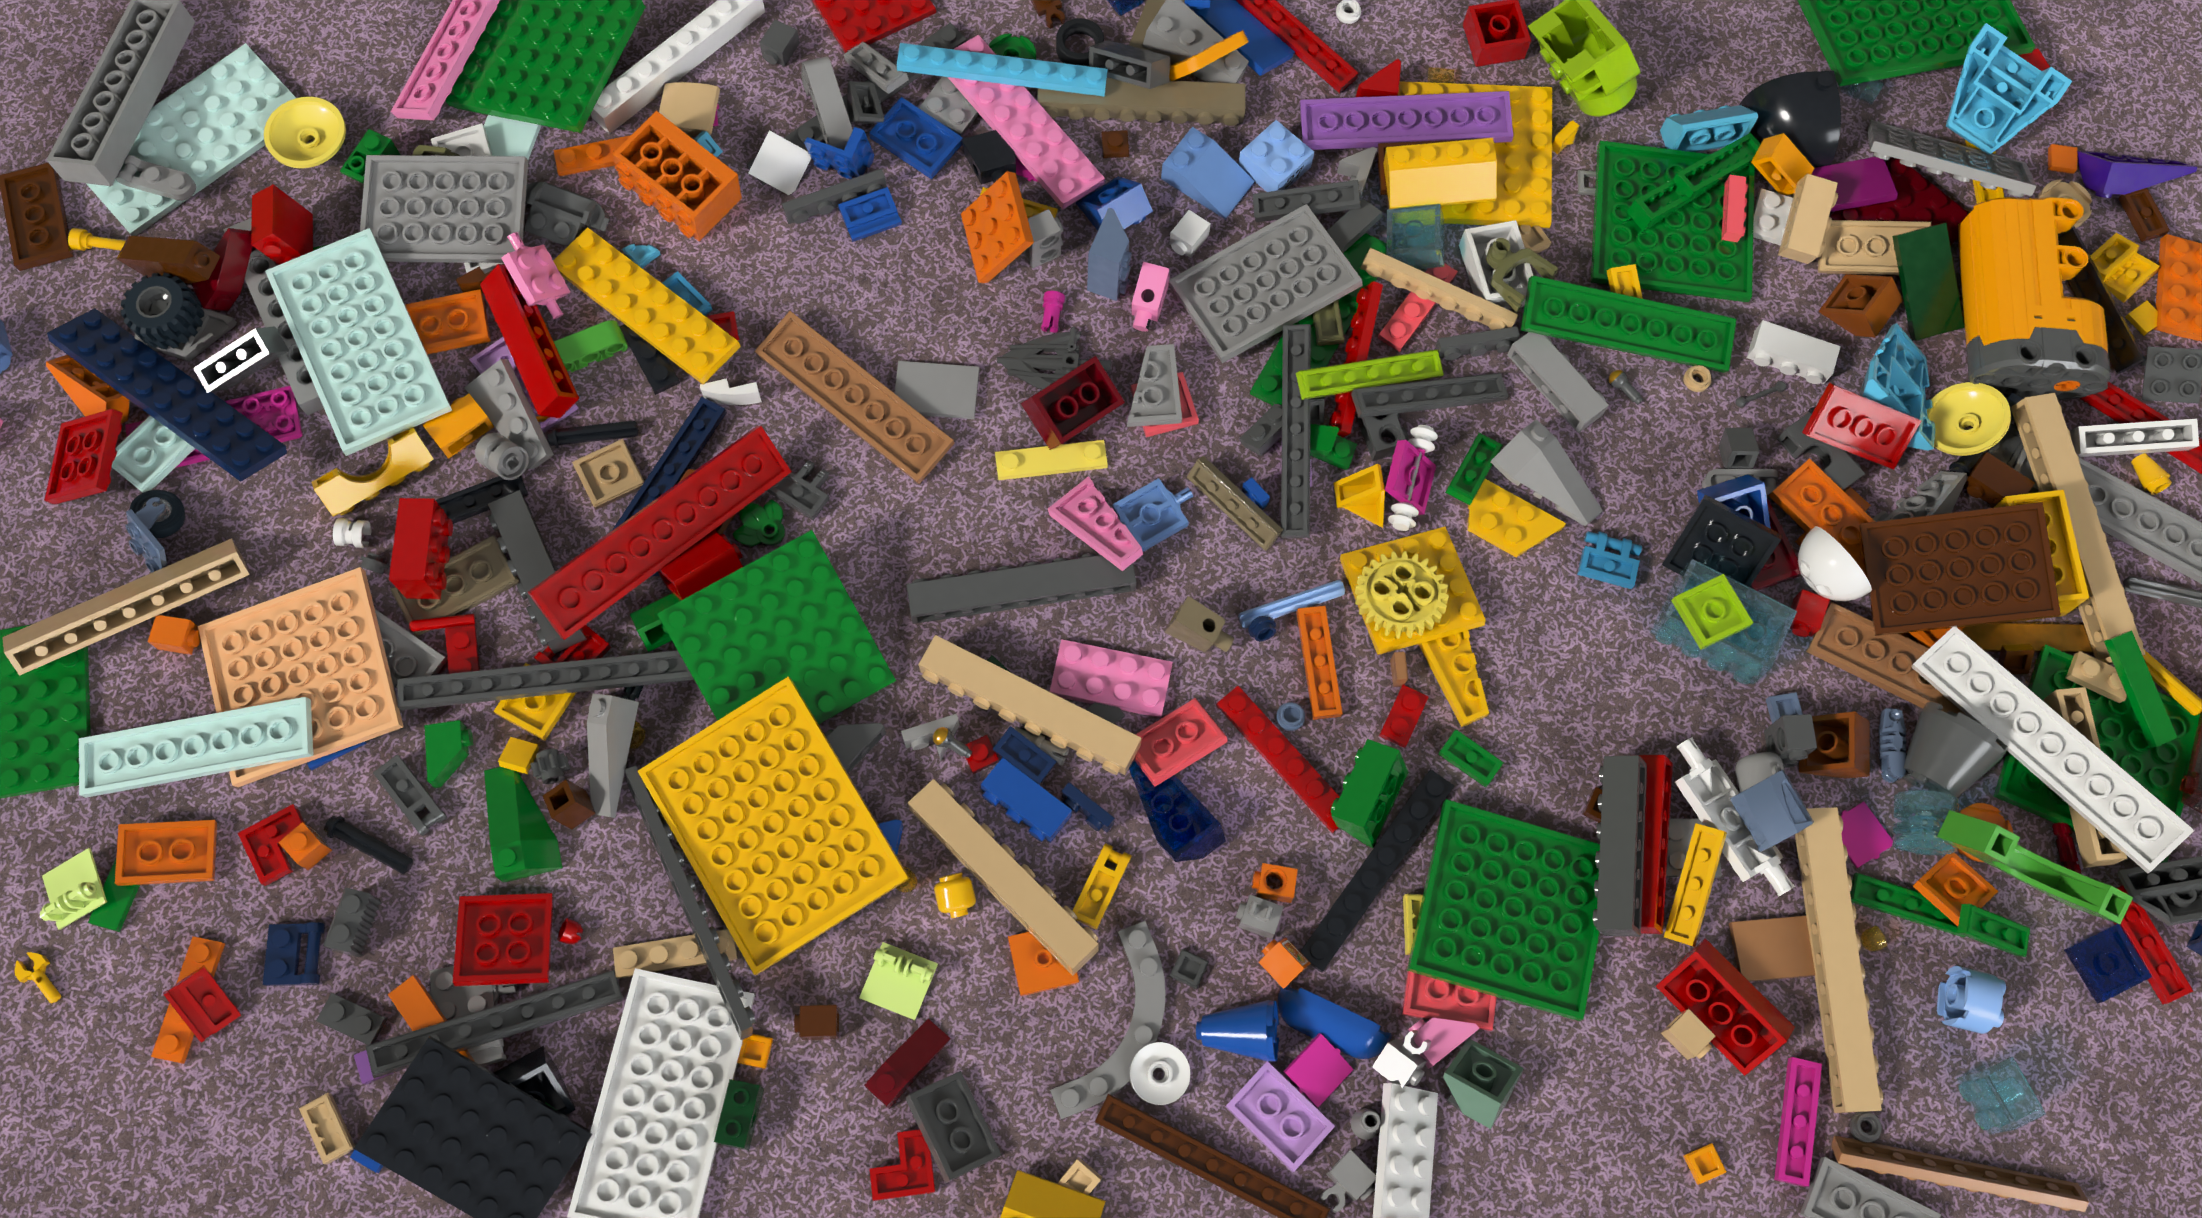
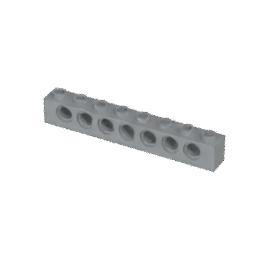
M252 218L228 228L251 231ZM252 247L245 281L264 326H275L289 349L287 353L279 357V361L298 405L308 416L324 409L313 382L309 383L312 379L304 360L299 361L302 358L294 337L290 339L293 336L285 316H281L283 314L267 274L264 272L279 264L258 249L256 250L255 247Z

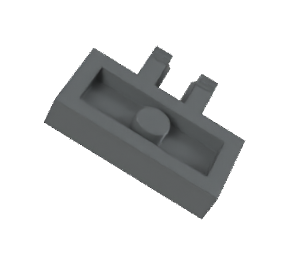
M809 460L797 474L791 472L768 489V492L814 521L830 500L829 495L820 490L827 480L829 472L823 469L811 483L805 481L815 467V463Z

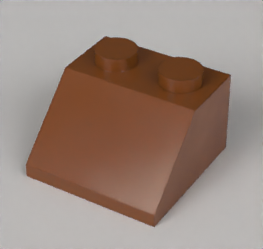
M1845 274L1822 305L1819 313L1855 336L1876 338L1903 300L1893 277Z
M1855 711L1812 716L1817 749L1808 754V758L1799 761V773L1844 779L1870 777V721Z

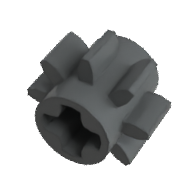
M547 749L537 753V762L530 763L533 776L536 777V780L542 779L543 784H554L562 781L565 778L563 771L570 770L567 756L564 753L559 754L557 749Z

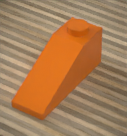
M69 355L46 361L48 370L84 416L115 409L123 412L121 424L128 421L130 400Z

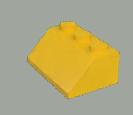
M1017 1170L1000 1218H1101L1106 1201Z

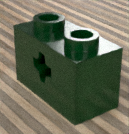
M729 1079L714 1139L715 1143L749 1151L764 1092L763 1087Z

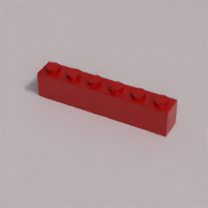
M498 264L480 283L485 299L491 308L495 321L500 328L538 415L561 418L580 398L537 305H527L507 267Z
M1639 755L1647 763L1641 933L1663 934L1673 763L1666 755Z

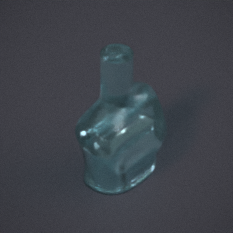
M1875 80L1848 85L1847 93L1852 98L1864 100L1872 105L1885 83Z

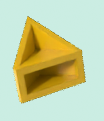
M1375 464L1333 482L1337 508H1345L1383 528L1385 488L1380 464Z

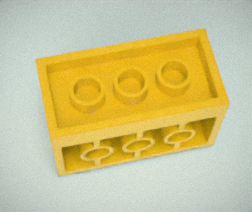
M2064 490L2005 496L1994 508L2043 502L2061 613L2059 617L2067 615L2089 599V594Z

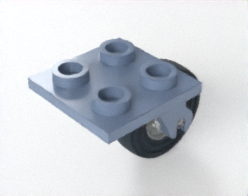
M150 490L141 493L132 501L129 510L126 511L128 524L125 527L131 536V540H129L130 547L136 555H143L146 559L145 564L147 568L153 573L167 566L165 549L158 542L157 538L171 536L180 530L185 521V509L182 501L175 494L165 490Z

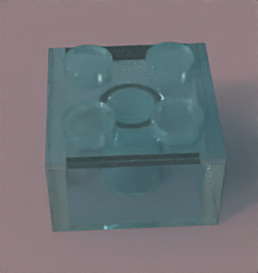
M1441 204L1387 209L1386 255L1416 269L1445 267V222Z
M2013 1056L1986 1063L1957 1078L1960 1083L1958 1087L1960 1094L1966 1101L1972 1104L1976 1111L1975 1120L1983 1130H1986L1989 1135L2016 1130L2046 1115Z

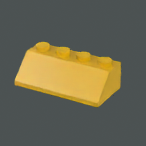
M1493 138L1386 147L1383 164L1389 210L1496 201L1497 161Z

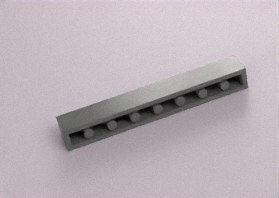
M1084 554L1079 559L1057 558L1051 563L1030 562L1025 564L1024 567L1018 568L1002 566L997 568L996 571L985 572L983 570H975L963 576L947 574L936 580L920 578L906 585L912 624L1132 592L1136 590V577L1133 563L1121 571L1102 555Z

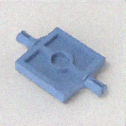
M1158 478L1112 504V508L1118 515V519L1122 524H1125L1144 552L1188 526L1189 522L1182 513L1180 504L1193 498V494L1186 487L1174 495L1165 488Z

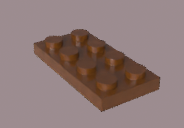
M44 163L0 175V190L14 266L19 271L74 257L73 249L69 247L68 243L69 228L59 176L49 163Z

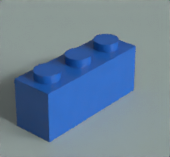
M1003 757L981 783V791L984 792L982 797L995 807L997 804L1007 810L1006 816L1016 824L1022 821L1030 827L1028 832L1040 842L1045 839L1051 843L1072 816V809Z

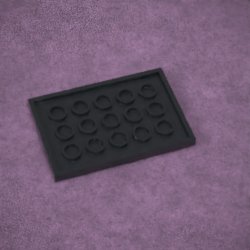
M429 1036L354 1149L473 1218H538L592 1136V1133H590L591 1130L432 1036Z

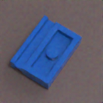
M888 187L838 204L852 242L902 225Z

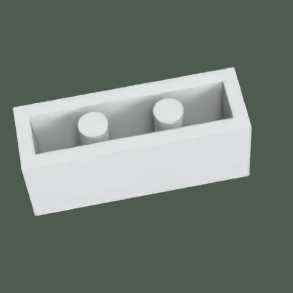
M1762 320L1754 331L1747 358L1754 360V363L1759 366L1777 368L1785 375L1795 374L1804 377L1809 383L1825 384L1834 372L1841 346Z

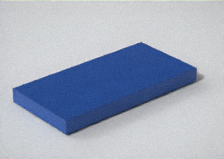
M1212 0L1210 8L1201 10L1193 9L1190 6L1192 11L1224 39L1244 30L1249 42L1236 50L1249 61L1248 66L1260 76L1290 60L1295 53L1294 50L1236 0Z

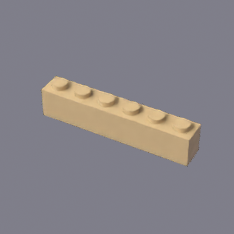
M2086 687L2055 690L2043 699L2049 707L2101 750ZM2069 805L2083 868L2111 866L2127 859V855Z

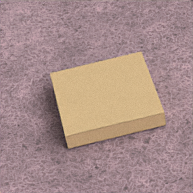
M623 439L572 462L595 510L638 491L644 483Z

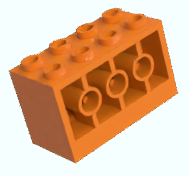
M657 110L612 153L615 161L614 167L618 172L620 184L628 191L632 189L639 194L640 200L649 207L652 205L659 210L658 212L664 220L669 223L673 221L678 225L679 230L687 238L694 237L700 241L742 199L738 174Z

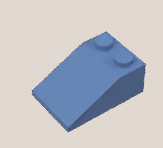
M1194 127L1188 131L1162 164L1161 179L1225 220L1255 183L1213 139Z

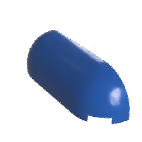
M1289 985L1284 989L1280 988L1278 1009L1283 1020L1291 1028L1311 1038H1315L1321 1033L1334 1048L1340 1049L1341 1052L1358 1059L1376 1057L1381 1054L1386 1044L1392 1038L1391 1033L1379 1030L1381 1026L1312 992L1302 988L1297 991Z

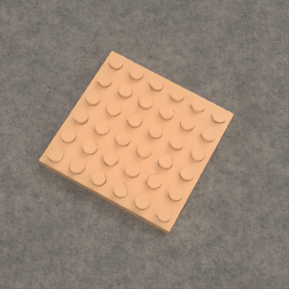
M361 567L198 626L216 713L301 697L311 699L313 756L229 771L231 783L235 787L244 786L404 727L366 571Z

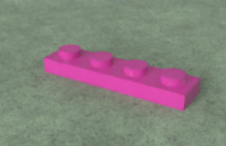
M1795 1057L1788 1058L1774 1177L1776 1181L1809 1187L1822 1071L1821 1063Z

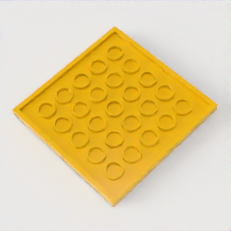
M1399 81L1398 96L1509 91L1513 140L1512 142L1494 143L1497 161L1496 201L1392 210L1391 220L1465 225H1492L1516 220L1518 227L1530 225L1531 227L1550 228L1552 223V87Z

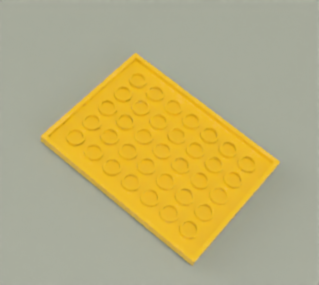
M790 677L783 679L638 770L639 775L754 975H758L910 879Z

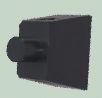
M996 130L962 139L964 156L981 184L992 181L995 183L1007 171L1016 173L1014 150Z

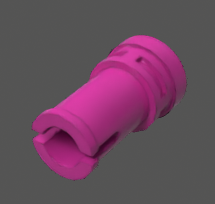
M1046 291L1043 297L1044 315L1041 330L1047 332V328L1050 326V332L1057 333L1060 311L1063 309L1065 295L1058 291Z

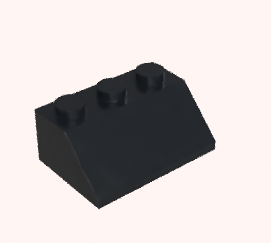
M544 1046L494 1072V1074L543 1103H548L563 1115L576 1110L559 1070Z

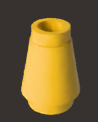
M2146 453L2135 457L2131 461L2144 491L2148 490L2151 495H2155L2171 485L2170 475Z

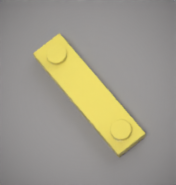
M1104 440L1061 444L1049 450L1048 446L995 452L998 480L1108 468Z

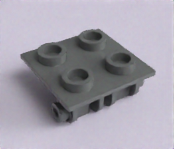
M2148 346L2147 353L2144 355L2146 361L2140 363L2141 366H2145L2142 400L2199 404L2202 385V349Z

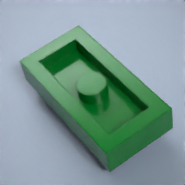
M1456 729L1438 753L1442 758L1485 788L1504 763Z

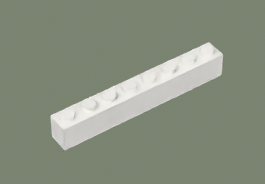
M717 0L606 86L591 112L592 118L608 134L612 133L662 94L665 83H676L764 14L763 0Z

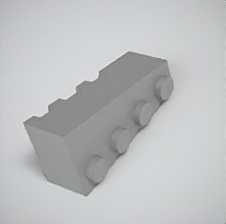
M1166 0L1148 27L1142 46L1152 52L1170 56V62L1174 64L1200 53L1224 38L1181 0ZM1234 50L1191 74L1204 82L1239 83L1249 61L1237 50Z

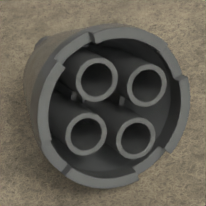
M1927 702L1920 712L1904 763L1906 774L1902 778L1915 786L1918 783L1925 785L1929 788L1926 793L1938 801L1943 802L1945 799L1951 802L1959 798L2000 761L2008 750V746L2003 743L2000 746L1995 742L1999 736L1960 712L1956 714L1947 711L1946 713L1941 711L1943 709L1942 705Z

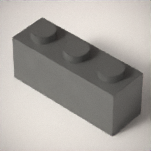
M1107 40L1090 46L1089 67L1105 68L1109 78L1152 89L1169 82L1170 56Z
M275 326L255 328L193 369L207 393L227 390L287 353L289 349Z

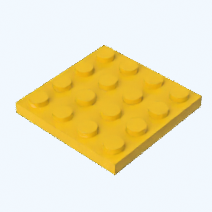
M1446 527L1340 554V561L1355 600L1356 596H1358L1355 594V588L1358 585V576L1362 575L1363 567L1370 568L1372 559L1380 563L1381 554H1384L1387 559H1391L1392 551L1396 553L1398 558H1402L1404 551L1407 552L1409 559L1418 554V562L1420 563L1425 559H1429L1427 567L1437 566L1435 575L1443 574L1442 584H1448L1447 593L1445 594L1449 595L1445 614H1442L1439 623L1434 622L1432 630L1424 627L1422 636L1414 630L1411 638H1408L1406 632H1402L1398 639L1395 631L1392 630L1388 636H1385L1384 627L1375 631V621L1368 624L1365 623L1377 655L1485 626L1486 619ZM1398 575L1399 578L1408 579L1404 575ZM1382 590L1376 591L1378 594H1387L1385 591ZM1420 594V595H1416L1417 597H1419V598H1421V599H1426V598H1427L1426 596L1421 595V594ZM1402 610L1395 611L1396 613L1401 615L1406 614ZM1367 614L1362 615L1364 622L1366 621Z

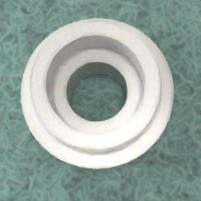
M1342 0L1337 5L1336 16L1343 23H1355L1361 16V7L1356 0Z

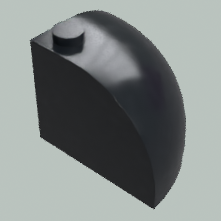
M1834 71L1799 72L1781 76L1758 86L1743 98L1739 105L1758 114V119L1749 133L1760 144L1765 138L1784 133L1814 168L1831 165L1838 147L1841 129V104Z

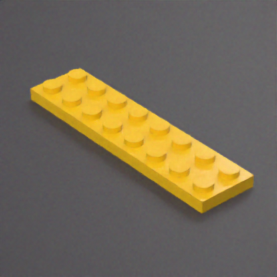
M588 227L553 260L561 276L703 385L741 347L735 338Z

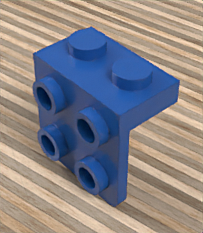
M854 127L844 150L808 137L804 142L816 167L828 171L829 168L835 169L839 175L847 179L863 175L866 168H870L874 160V153L865 131Z

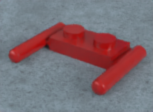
M474 613L412 620L409 623V628L413 632L445 628L449 674L480 671Z

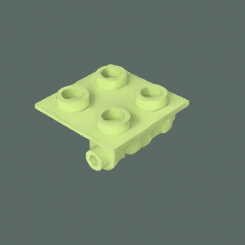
M91 848L84 850L42 875L50 903L42 907L40 917L44 921H56L58 930L107 903Z
M882 942L880 949L876 950L874 964L859 999L916 1020L938 963Z

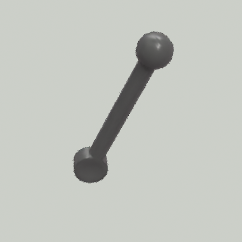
M1778 381L1772 388L1746 398H1737L1735 403L1738 407H1744L1747 402L1776 391L1783 392L1786 389V384L1783 381Z

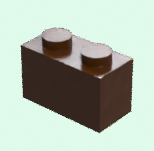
M1986 452L1972 468L1963 487L1970 496L1981 498L1990 504L1991 508H1994L2005 496L2028 494L2035 482Z

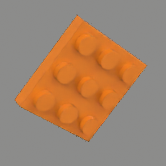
M1005 172L961 213L979 283H987L1034 243L1018 180L1014 172Z

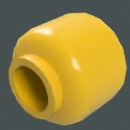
M962 872L939 877L940 882L934 886L939 911L950 913L951 918L967 915V908L972 907L976 903L972 880L969 877L963 876Z

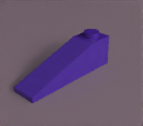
M2077 151V163L2085 188L2096 191L2095 195L2103 198H2111L2112 194L2125 195L2194 173L2197 170V166L2175 160L2149 157L2143 159L2131 155L2118 157L2104 152Z

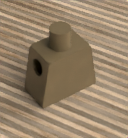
M1189 596L1176 609L1164 632L1203 652H1206L1212 645L1227 652L1234 641L1233 636L1221 630L1226 620Z

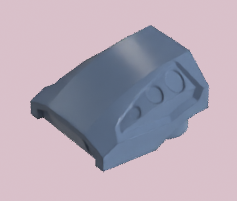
M1783 769L1730 798L1756 842L1759 852L1782 842L1814 823L1799 793Z

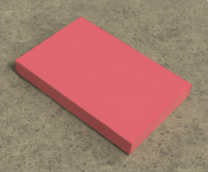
M1194 698L1135 734L1142 739L1141 746L1134 760L1155 787L1227 743V736L1198 700Z
M1408 971L1402 1015L1428 1020L1440 1018L1475 1023L1480 1029L1493 1030L1496 1006L1495 996Z

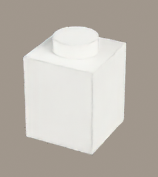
M1188 210L1171 231L1169 244L1177 254H1185L1191 258L1209 236L1211 223Z

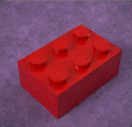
M399 498L389 580L406 599H441L442 590L446 588L447 577L444 569L445 563H448L450 559V549L447 544L448 536H452L453 522L434 498Z

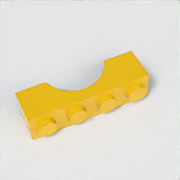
M414 427L387 439V458L376 471L358 476L335 468L312 481L314 491L333 517L338 514L345 515L355 508V504L364 499L369 501L380 494L379 490L388 485H398L405 479L407 474L413 471L420 472L430 465L433 457Z

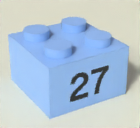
M1275 120L1240 151L1238 165L1266 192L1286 190L1311 168L1314 151L1280 122Z

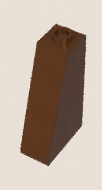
M131 235L127 238L116 259L144 276L152 277V273H159L162 276L164 273H169L173 277L177 276L185 284L208 280L221 256L195 240Z

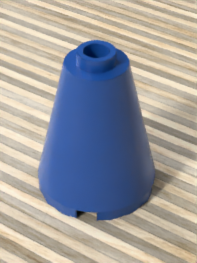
M1266 1000L1203 1015L1202 1021H1197L1196 1038L1197 1040H1202V1045L1205 1047L1268 1062L1277 1061L1279 1053V1037H1277L1279 1014L1277 1002Z

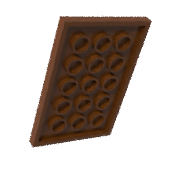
M2043 502L1869 522L1859 525L1866 577L1872 588L1869 598L1875 636L2052 618L2061 615Z

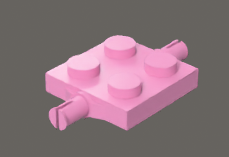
M518 232L507 236L515 251L504 255L502 260L527 305H546L553 320L563 316L564 314L556 300L568 295L570 290L545 245L525 246Z

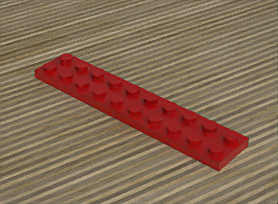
M756 426L528 591V594L561 639L565 640L792 471L763 427Z

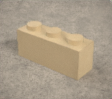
M1806 174L1797 182L1778 253L1779 256L1809 264L1822 255L1825 248V242H1822L1824 233L1828 231L1832 221L1829 214L1838 199V193H1836L1837 182L1811 174Z

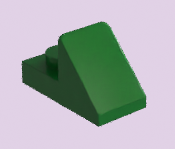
M1311 424L1310 456L1347 470L1351 464L1357 444L1338 436L1339 428L1336 426Z

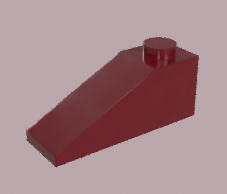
M228 228L213 252L221 257L209 279L191 284L204 309L229 311L240 295L253 247L251 245V231Z
M927 1019L881 1065L864 1086L890 1109L951 1038L930 1019Z

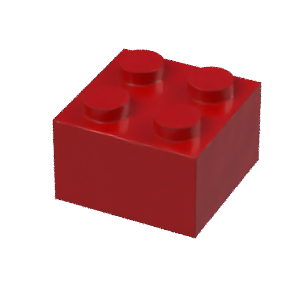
M1503 0L1468 6L1463 28L1476 67L1525 59L1531 38L1518 0Z

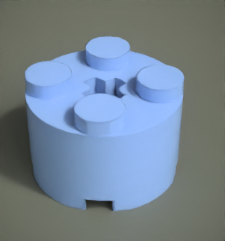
M1953 966L1945 973L1950 975L1947 982H1940L1938 988L1937 1013L1944 1017V1021L1941 1022L1944 1025L1980 1034L1989 1032L1993 1027H2000L2004 1020V1013L2001 1009L2003 995L2006 991L2005 981L1998 979L1995 975L1961 966Z

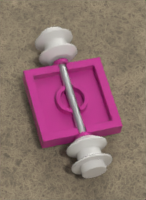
M1419 425L1411 429L1410 433L1415 438H1411L1408 441H1397L1392 457L1385 491L1399 501V503L1391 506V510L1395 515H1390L1388 521L1397 530L1407 531L1409 528L1415 527L1416 522L1412 517L1425 514L1436 470V465L1425 456V453L1434 451L1435 445L1431 441H1435L1438 438L1433 428L1427 425Z

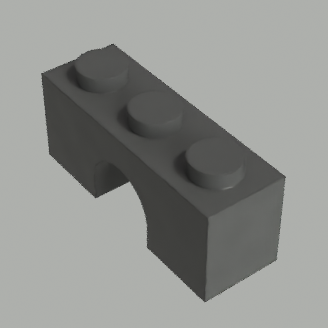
M1809 412L1786 428L1777 440L1794 459L1805 453L1817 455L1824 465V470L1822 471L1845 492L1849 487L1856 484L1865 473L1862 471L1859 463L1852 459L1844 450L1802 433L1812 415Z

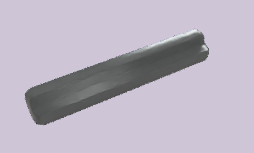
M2128 576L2124 579L2123 587L2126 592L2202 608V591L2134 576Z

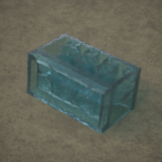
M1691 559L1676 577L1650 633L1655 635V638L1663 644H1673L1681 648L1682 653L1691 658L1699 657L1707 661V665L1717 671L1725 670L1733 674V678L1742 684L1750 683L1753 685L1772 668L1797 611L1725 575L1754 623L1750 627L1700 650L1671 600L1685 591L1722 575V573Z

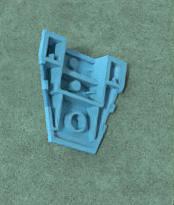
M1985 23L1968 48L1946 127L1990 155L2019 131L2035 121L2040 115L2056 105L2072 83V80L2052 67L2043 71L2039 70L2005 47L2003 44L2008 37Z
M1895 323L1890 327L1870 361L1860 395L1920 419L1921 423L1907 447L1929 451L1934 449L1936 429L1935 422L1930 421L1927 416V409L1933 408L1932 400H1926L1925 388L1930 386L1927 360L1902 328Z

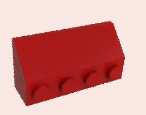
M1706 938L1687 953L1655 986L1680 1012L1689 1009L1715 1035L1710 1042L1744 1076L1785 1044L1795 1028Z

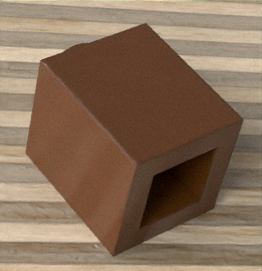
M567 779L543 795L551 818L570 829H574L595 814L587 791Z
M837 1005L800 1006V1014H795L794 1017L795 1033H799V1037L802 1040L839 1039V1007Z

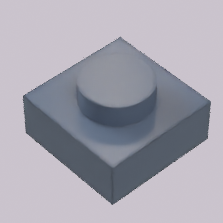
M1797 692L1770 696L1766 699L1772 724L1783 715H1803Z

